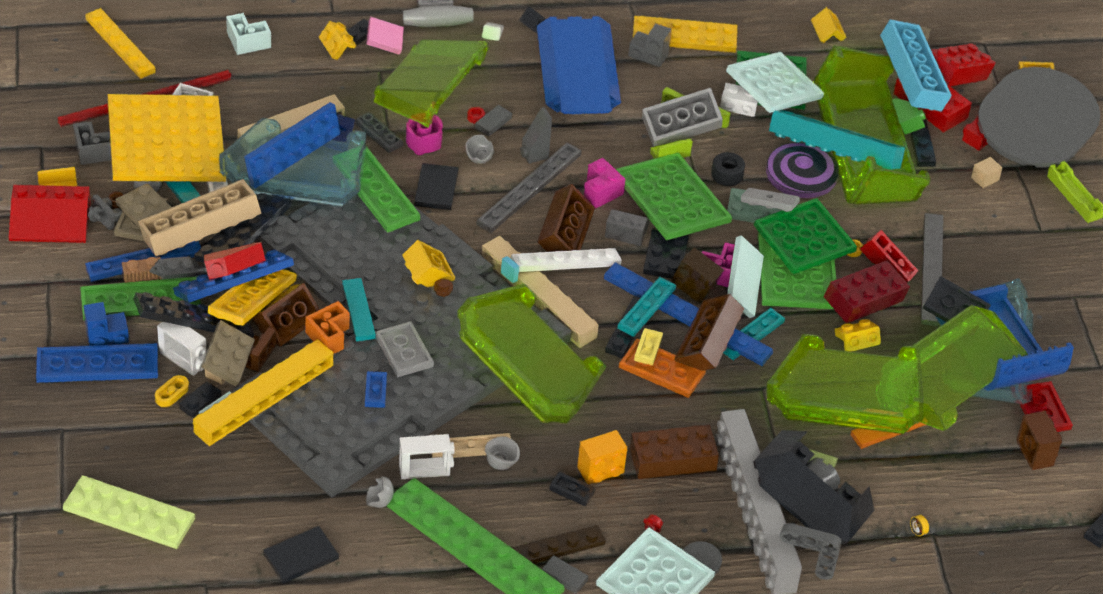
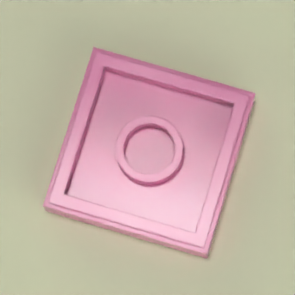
M371 17L368 24L367 45L400 55L404 27Z

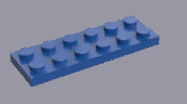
M329 102L244 156L250 186L256 189L338 136L340 128L335 104Z
M271 250L264 255L266 261L228 276L209 280L208 275H200L191 282H180L179 286L173 288L174 294L190 303L293 266V258L277 250Z
M158 343L37 348V383L158 378Z

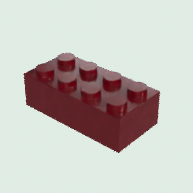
M884 261L831 281L824 298L847 324L903 302L910 286L888 261Z

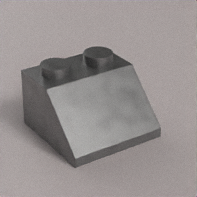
M611 209L606 223L605 237L641 246L650 220L646 217Z

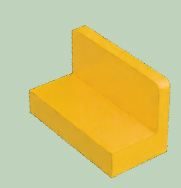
M827 7L811 19L822 43L833 35L840 41L846 38L836 14Z
M75 167L37 172L39 185L77 186Z

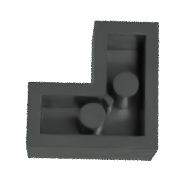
M655 23L649 34L637 31L630 42L628 56L661 67L669 53L671 28Z
M92 121L73 124L74 139L81 165L111 161L110 131L95 134Z

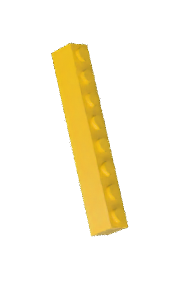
M318 339L307 344L303 349L293 353L283 362L276 364L266 373H262L258 378L245 384L238 391L229 394L224 400L215 403L205 412L198 414L193 419L194 433L208 446H211L333 366V352Z

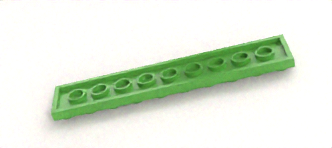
M413 478L394 492L392 500L387 505L389 509L505 594H561L564 592V585L417 479Z

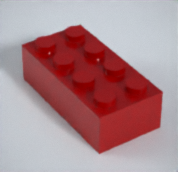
M974 44L931 50L948 87L985 81L988 79L996 63L988 54L979 51L978 47Z
M898 77L894 95L901 100L909 101ZM950 86L948 89L952 96L942 111L918 107L919 110L922 109L925 112L926 120L943 133L968 119L972 104Z

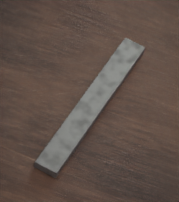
M566 143L477 219L476 225L492 233L579 158L581 150Z
M925 213L921 324L940 327V323L935 315L922 308L939 277L942 276L943 215Z

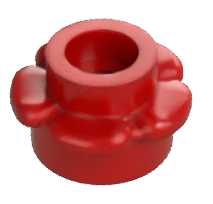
M651 514L648 518L644 519L643 522L646 530L651 528L657 533L661 532L663 521L658 516Z

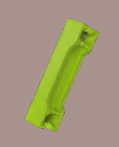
M1065 161L1060 162L1057 168L1055 165H1050L1047 177L1085 221L1090 223L1103 218V204L1098 198H1094L1075 177L1071 167Z

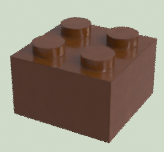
M1046 411L1023 415L1016 442L1031 470L1054 466L1060 445L1062 444V437L1060 433H1057L1053 420L1049 418Z

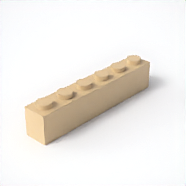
M333 94L237 129L238 143L245 153L249 154L329 102L335 104L338 123L345 120V107Z

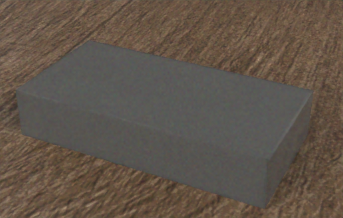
M498 105L475 123V128L490 136L512 119V113Z
M555 556L542 568L544 572L564 585V588L575 594L588 581V575Z

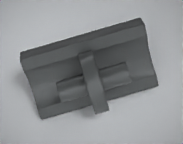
M98 194L93 195V205L88 209V218L92 222H101L108 230L113 229L114 222L119 220L122 211L119 208L112 210V201L108 197L101 199Z

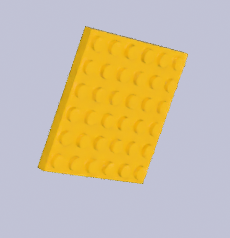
M108 94L113 181L226 182L218 96Z

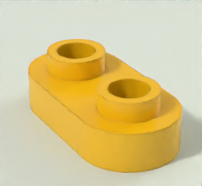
M181 375L169 379L156 390V404L161 407L173 405L188 392V379Z

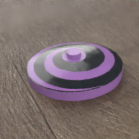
M796 142L782 145L769 155L766 174L772 185L785 194L799 196V198H815L827 194L835 187L839 176V167L835 158L829 152L820 150L818 146L809 147L805 143Z

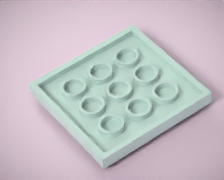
M781 52L728 65L726 70L769 113L819 100L824 95V92Z
M648 528L597 579L596 585L609 594H698L713 579L715 572L651 528Z

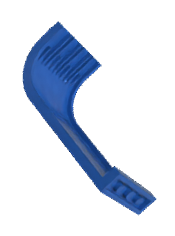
M1005 284L970 292L991 305L973 337L936 317L976 381L985 390H996L1063 374L1070 366L1074 349L1070 342L1066 343V346L1061 348L1054 346V349L1049 347L1048 351L1043 352L1007 299L1008 288Z

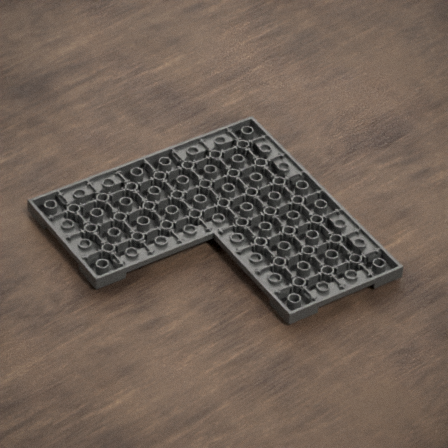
M345 177L341 179V185L288 216L285 214L280 216L255 242H261L262 248L266 252L277 250L292 257L294 265L285 269L296 273L297 279L301 283H305L306 287L328 306L339 301L348 311L342 280L361 278L374 330L379 331L411 321L432 357L434 367L397 377L376 339L356 341L349 315V329L343 332L344 349L333 354V366L249 420L331 498L398 455L401 437L427 436L571 340V330L546 309L540 311L493 272V265L445 225L441 224L438 226L418 208L416 210L421 215L419 221L387 233ZM417 240L443 252L456 278L454 281H451L453 290L450 295L446 297L438 296L434 286L418 285L411 278L412 274L405 266L402 254ZM367 371L387 372L385 408L365 407ZM258 373L257 375L253 376L249 380L232 389L230 392L234 393L238 391L245 384L250 383L256 378H258L261 375V373Z

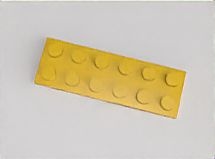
M634 16L633 37L637 31L649 34L656 23L671 28L669 47L736 53L737 25Z
M282 269L234 286L208 306V314L218 319L231 321L235 325L243 326L296 281L297 274Z

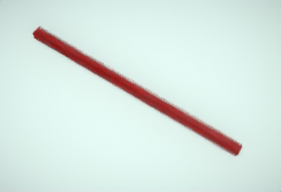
M229 70L185 81L182 84L199 88V86L201 88L202 86L203 88V85L205 87L207 84L214 85L216 82L218 84V81L222 83L224 79L225 81L226 79L228 81V78L230 80L231 73H229ZM180 83L140 95H171ZM108 104L58 117V124L64 127V124L65 126L66 124L71 125L73 122L75 124L77 120L82 122L84 119L86 121V118L88 120V117L89 119L92 116L97 118L99 114L100 117L101 114L103 116V113L108 115Z

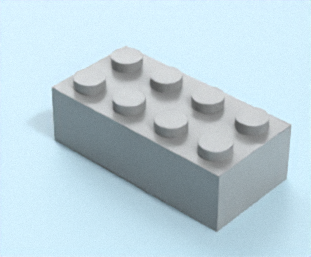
M711 88L642 109V119L653 147L722 128L723 118Z

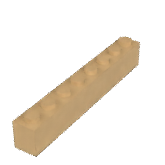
M498 236L482 245V257L493 265V270L540 311L546 309L571 330V341L581 348L597 338L599 326L597 322L590 318L582 308L578 307L569 296H566L557 285L549 281L546 275L540 271L519 272L518 281L512 283L501 274L502 258L506 256L511 258V254H521L508 241Z

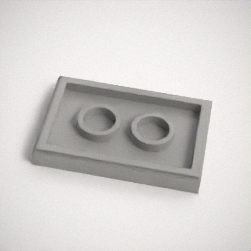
M411 321L375 331L376 340L397 377L434 367V361Z

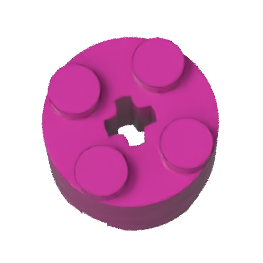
M426 112L416 113L409 118L406 124V144L415 154L423 155L424 153H431L441 148L443 132L441 119L436 115L429 116Z

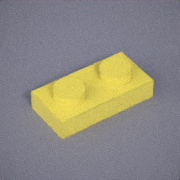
M644 328L634 361L653 365L663 333Z

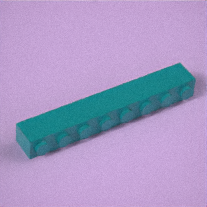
M786 110L774 111L772 114L769 131L774 132L777 137L785 138L787 136L793 142L800 143L803 141L809 147L819 146L820 150L825 152L835 151V155L846 157L847 155L851 156V160L867 161V165L874 167L879 165L885 171L892 172L893 169L901 168L905 151L903 146Z

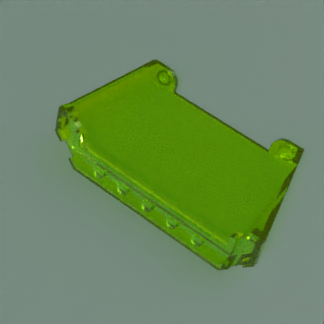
M421 40L417 45H413L408 56L384 83L376 87L374 91L376 96L373 102L419 122L428 128L433 122L434 114L438 113L440 106L475 64L481 65L484 62L489 50L488 43L485 41Z
M526 284L469 297L457 311L461 330L459 331L460 339L542 423H568L580 410L605 370L606 365L596 356H589L583 361L531 309L536 302V296Z
M971 305L885 364L881 372L883 377L880 385L876 387L875 394L882 409L945 431L957 420L958 414L955 407L992 382L995 377L998 359L1002 358L1005 361L1012 359L1013 355L1017 358L1018 354L1027 356L1028 353L994 311Z
M803 334L767 382V400L772 405L775 404L782 411V415L789 420L904 434L910 427L924 419L920 347L904 346L900 349L898 357L824 349V341L821 337Z

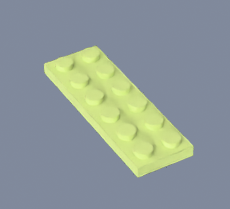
M83 475L63 504V510L175 549L179 547L195 520V514Z

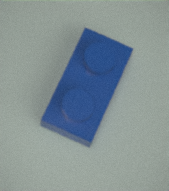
M367 371L365 407L385 408L387 372Z

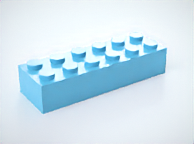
M889 20L880 36L911 106L942 111L952 95L920 25Z

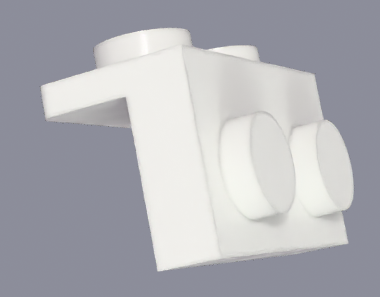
M726 83L720 108L729 112L754 117L758 101L742 86Z

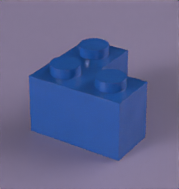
M103 302L83 305L89 346L129 343L128 327L124 312L106 315Z

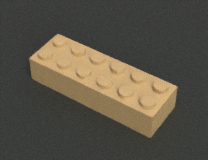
M242 179L142 219L138 223L144 241L154 255L158 256L164 255L173 249L182 248L190 242L199 241L210 234H216L227 227L236 226L244 220L253 219L262 213L256 194Z

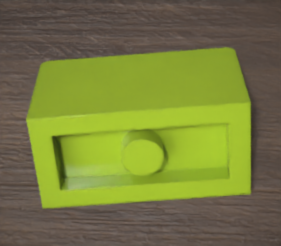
M683 139L651 147L650 153L654 159L674 153H679L683 158L690 157L692 140Z

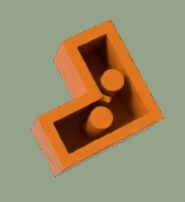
M339 301L305 317V333L313 342L318 339L333 354L344 349L343 332L349 329V312Z

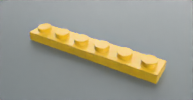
M101 8L85 14L86 20L140 79L156 73L155 66Z

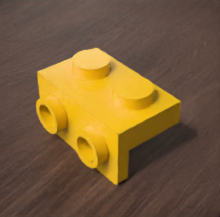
M329 21L319 35V39L332 59L335 60L340 58L347 47L353 49L356 47L353 37L348 34L346 27L340 22Z
M868 319L860 320L856 324H843L841 327L835 328V336L844 341V350L846 352L881 344L879 326Z

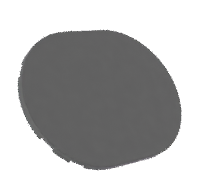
M1027 67L1011 72L983 99L978 111L979 130L987 139L986 142L996 152L1022 165L1031 164L1035 165V167L1060 165V162H1067L1072 159L1094 135L1100 122L1098 103L1093 94L1081 82L1068 74L1044 67Z

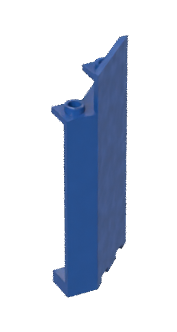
M592 16V19H582L581 17L557 19V17H549L537 25L547 106L557 113L561 111L564 114L609 113L612 111V108L621 103L609 23L599 16Z

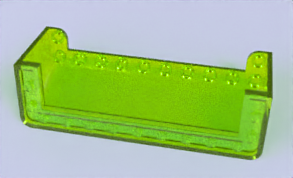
M834 45L813 82L824 92L823 98L817 100L823 122L905 147L901 168L893 170L884 169L882 166L877 165L875 157L868 156L865 161L858 162L851 160V156L835 155V151H832L839 167V178L846 202L856 205L917 201L925 187L929 185L930 176L925 170H921L916 175L910 151L908 150L890 89L887 85V79L894 71V65L890 56Z

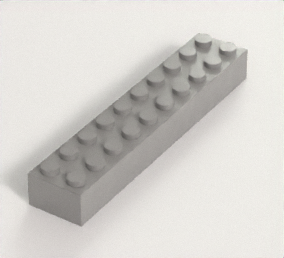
M745 409L721 412L720 420L717 421L718 433L715 434V441L717 446L720 445L722 461L726 462V473L731 477V486L733 492L737 494L738 507L742 508L743 522L748 525V536L750 539H753L754 553L756 556H759V566L761 572L765 574L767 589L770 588L772 594L797 593L802 566L794 545L786 543L780 538L782 527L786 522L779 503L759 486L758 469L754 468L753 461L760 455V450Z

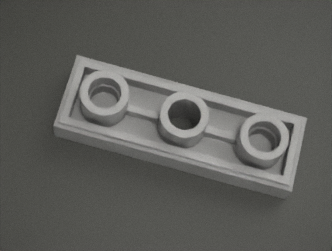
M748 188L741 195V202L752 206H765L768 209L778 208L785 212L792 211L800 202L799 196L755 188Z

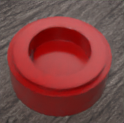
M472 107L467 112L468 121L474 124L485 116V111L480 107Z

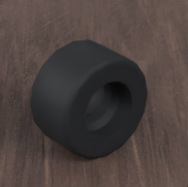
M720 153L713 159L711 176L720 185L735 186L743 180L745 162L742 157L735 153Z

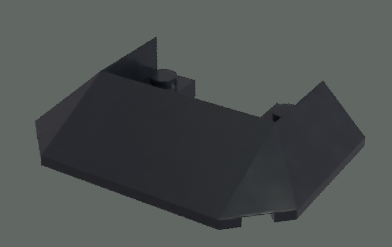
M782 430L753 461L754 468L758 469L759 486L807 528L834 534L841 539L842 544H847L875 511L870 486L860 494L855 488L845 482L837 492L834 491L806 466L815 455L800 442L807 431Z

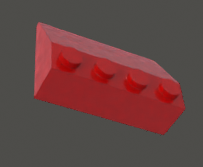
M13 185L9 241L86 243L89 222L88 209L91 206L90 187Z

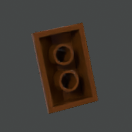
M305 283L291 286L278 295L252 319L263 334L268 327L275 329L276 344L282 346L305 329L306 316L320 309Z

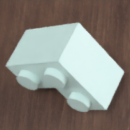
M244 13L226 16L227 34L237 55L271 48V31L266 21L248 24Z

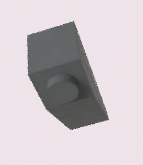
M545 107L540 109L522 139L520 153L523 158L525 157L528 164L549 158L552 118Z

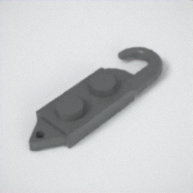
M190 256L158 259L149 270V272L161 276L162 280L207 274L206 266L200 267Z

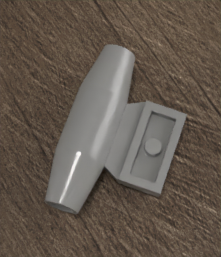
M417 0L418 8L403 11V24L410 26L445 27L473 22V8L453 6V0Z

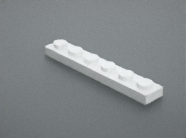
M615 248L511 254V259L519 265V272L611 267L615 262L620 265L622 261Z

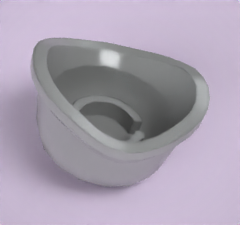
M504 436L496 437L485 446L487 461L497 470H507L519 459L520 449L511 438Z

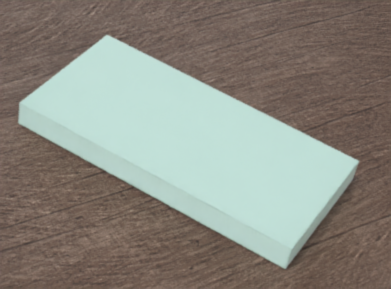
M741 235L736 237L727 294H731L744 308L743 313L752 318L755 317L764 256Z

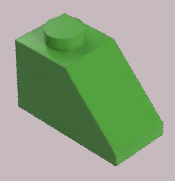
M897 98L892 99L905 135L925 127L923 120L926 117L922 109L919 110L911 106L909 101Z

